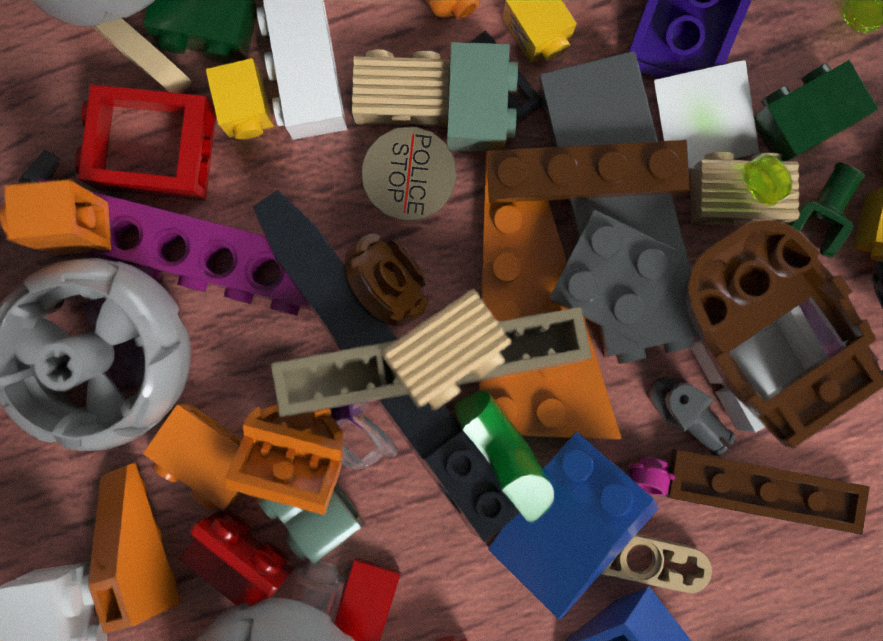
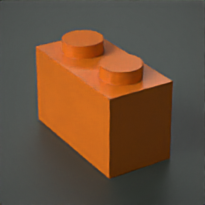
M71 180L4 186L5 203L0 208V221L4 231L7 233V240L52 256L111 250L108 202Z
M177 404L142 453L154 462L151 466L152 469L161 477L171 482H177L179 479L194 490L191 496L198 503L211 510H216L218 507L223 511L235 505L242 494L226 489L225 476L242 439L192 404Z

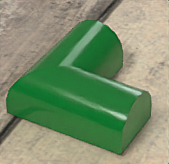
M487 391L473 392L454 404V410L463 430L491 464L504 493L523 517L532 523L550 508L553 502L554 491L531 448Z

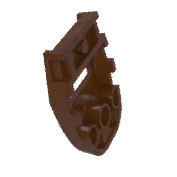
M760 220L738 228L700 255L686 281L685 305L691 322L726 387L783 446L794 449L882 389L883 370L880 369L869 347L877 339L867 319L861 320L848 296L853 291L842 275L833 276L818 259L820 252L801 232L779 221ZM809 299L842 346L767 397L761 398L729 352Z

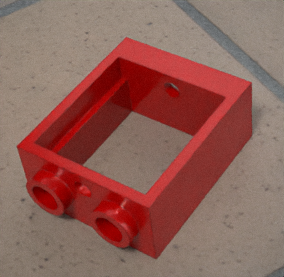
M90 84L89 99L83 102L81 109V120L85 127L82 146L78 147L75 154V168L78 173V179L96 190L206 201L216 124L215 108L208 98L201 95ZM114 107L184 114L176 177L105 170Z

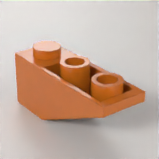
M136 462L100 477L88 587L103 634L133 627L181 604L177 591L176 577L169 567L161 542V531L154 521L146 496V485L139 475Z

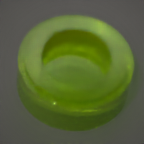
M845 0L843 14L846 22L854 30L862 33H871L883 27V0Z
M761 154L745 164L743 168L744 182L753 197L766 206H774L791 194V176L785 165L776 157L769 154Z

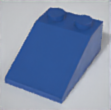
M577 432L543 468L554 491L553 502L550 508L532 523L529 520L527 521L520 513L502 528L488 549L559 620L564 617L659 509L651 495Z

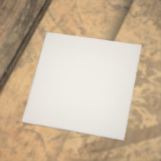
M745 60L654 80L664 141L687 140L688 169H691L700 160H704V156L709 153L730 152L734 154V159L759 153Z

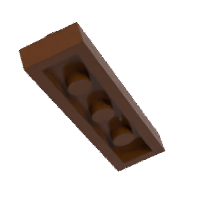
M687 140L487 151L489 203L686 193L690 189Z
M672 450L669 473L675 476V480L670 481L666 495L668 498L863 535L869 486L688 451Z

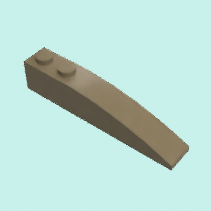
M581 307L497 322L511 342V344L499 351L505 361L479 379L472 370L455 383L457 385L579 363L592 358ZM396 341L271 363L280 417L408 395L382 356V351Z

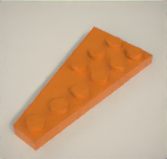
M486 151L481 300L497 322L566 310V308L548 300L567 264L549 201L489 203ZM585 318L584 323L592 358L579 363L478 382V391H487L493 397L521 436L571 438L577 432L583 438L622 439Z

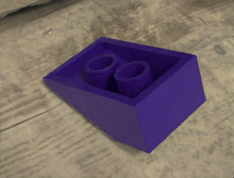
M645 0L628 52L635 51L641 73L659 79L724 65L752 0Z

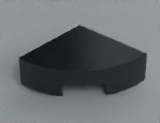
M44 150L21 175L18 184L37 183L39 178L44 180L52 179L60 164V158Z

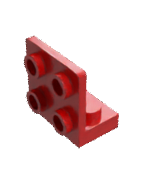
M219 510L198 521L189 531L195 539L179 558L180 561L235 605L246 602L252 606L264 599L272 598L294 570L287 564L288 556L279 547L268 541L263 545L248 533L251 530L249 524L231 511L224 514Z

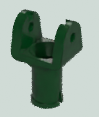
M840 162L834 165V170L817 199L800 203L798 219L788 223L795 230L800 231L811 214L830 224L831 226L819 248L820 254L828 259L832 258L839 251L853 230V223L845 219L846 215L843 211L861 180L863 181L865 178V174L858 169Z

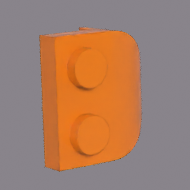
M278 404L269 406L262 411L260 407L255 408L243 423L244 436L225 476L226 489L325 515L343 461V430L339 428L337 422L331 416L330 408L280 417Z

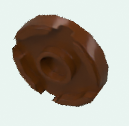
M377 234L363 236L345 254V272L351 289L359 302L374 317L384 323L402 327L413 322L424 314L428 305V295L423 297L421 289L426 285L422 271L414 258L398 243L392 240L385 243L379 240L381 235Z

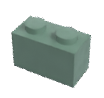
M451 42L447 147L450 151L486 152L488 150H504L506 138H515L516 109L508 108V91L517 90L518 62H509L510 44Z

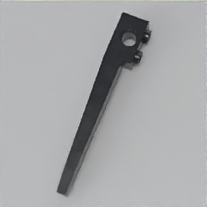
M276 190L252 206L274 258L341 351L397 341V338L387 324L374 317L359 302L349 285L344 264L316 225L279 190ZM409 394L376 400L472 534L484 542L520 514L519 510L502 490L488 460L458 425L444 404L434 410L427 401L418 408Z

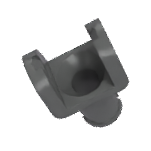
M663 377L653 382L649 391L650 401L666 424L683 432L689 430L713 456L721 455L728 450L720 442L722 439L730 445L734 443L735 434L730 429H727L708 410L709 405L714 400L711 396L691 384L679 383L672 378ZM664 389H667L666 396L662 395Z

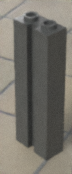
M635 51L540 74L538 90L543 100L542 106L552 147L658 141ZM672 195L565 199L576 244L595 209L685 254L640 344H635L596 324L604 357L616 355L618 364L647 358L645 348L663 344L665 353L695 347L692 337H696L698 334L685 305V286L691 270Z

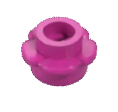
M643 456L640 457L639 463H632L628 467L631 473L630 478L651 495L666 496L670 481L675 480V476L667 472L669 464L657 458Z

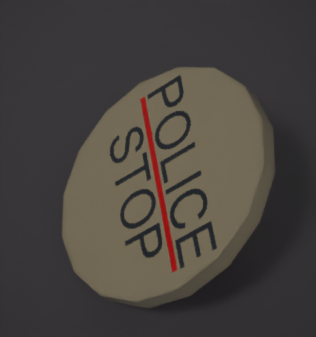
M417 127L395 128L378 137L367 150L361 168L363 188L372 205L385 216L403 222L423 220L439 212L451 198L456 182L455 160L446 143L434 133Z

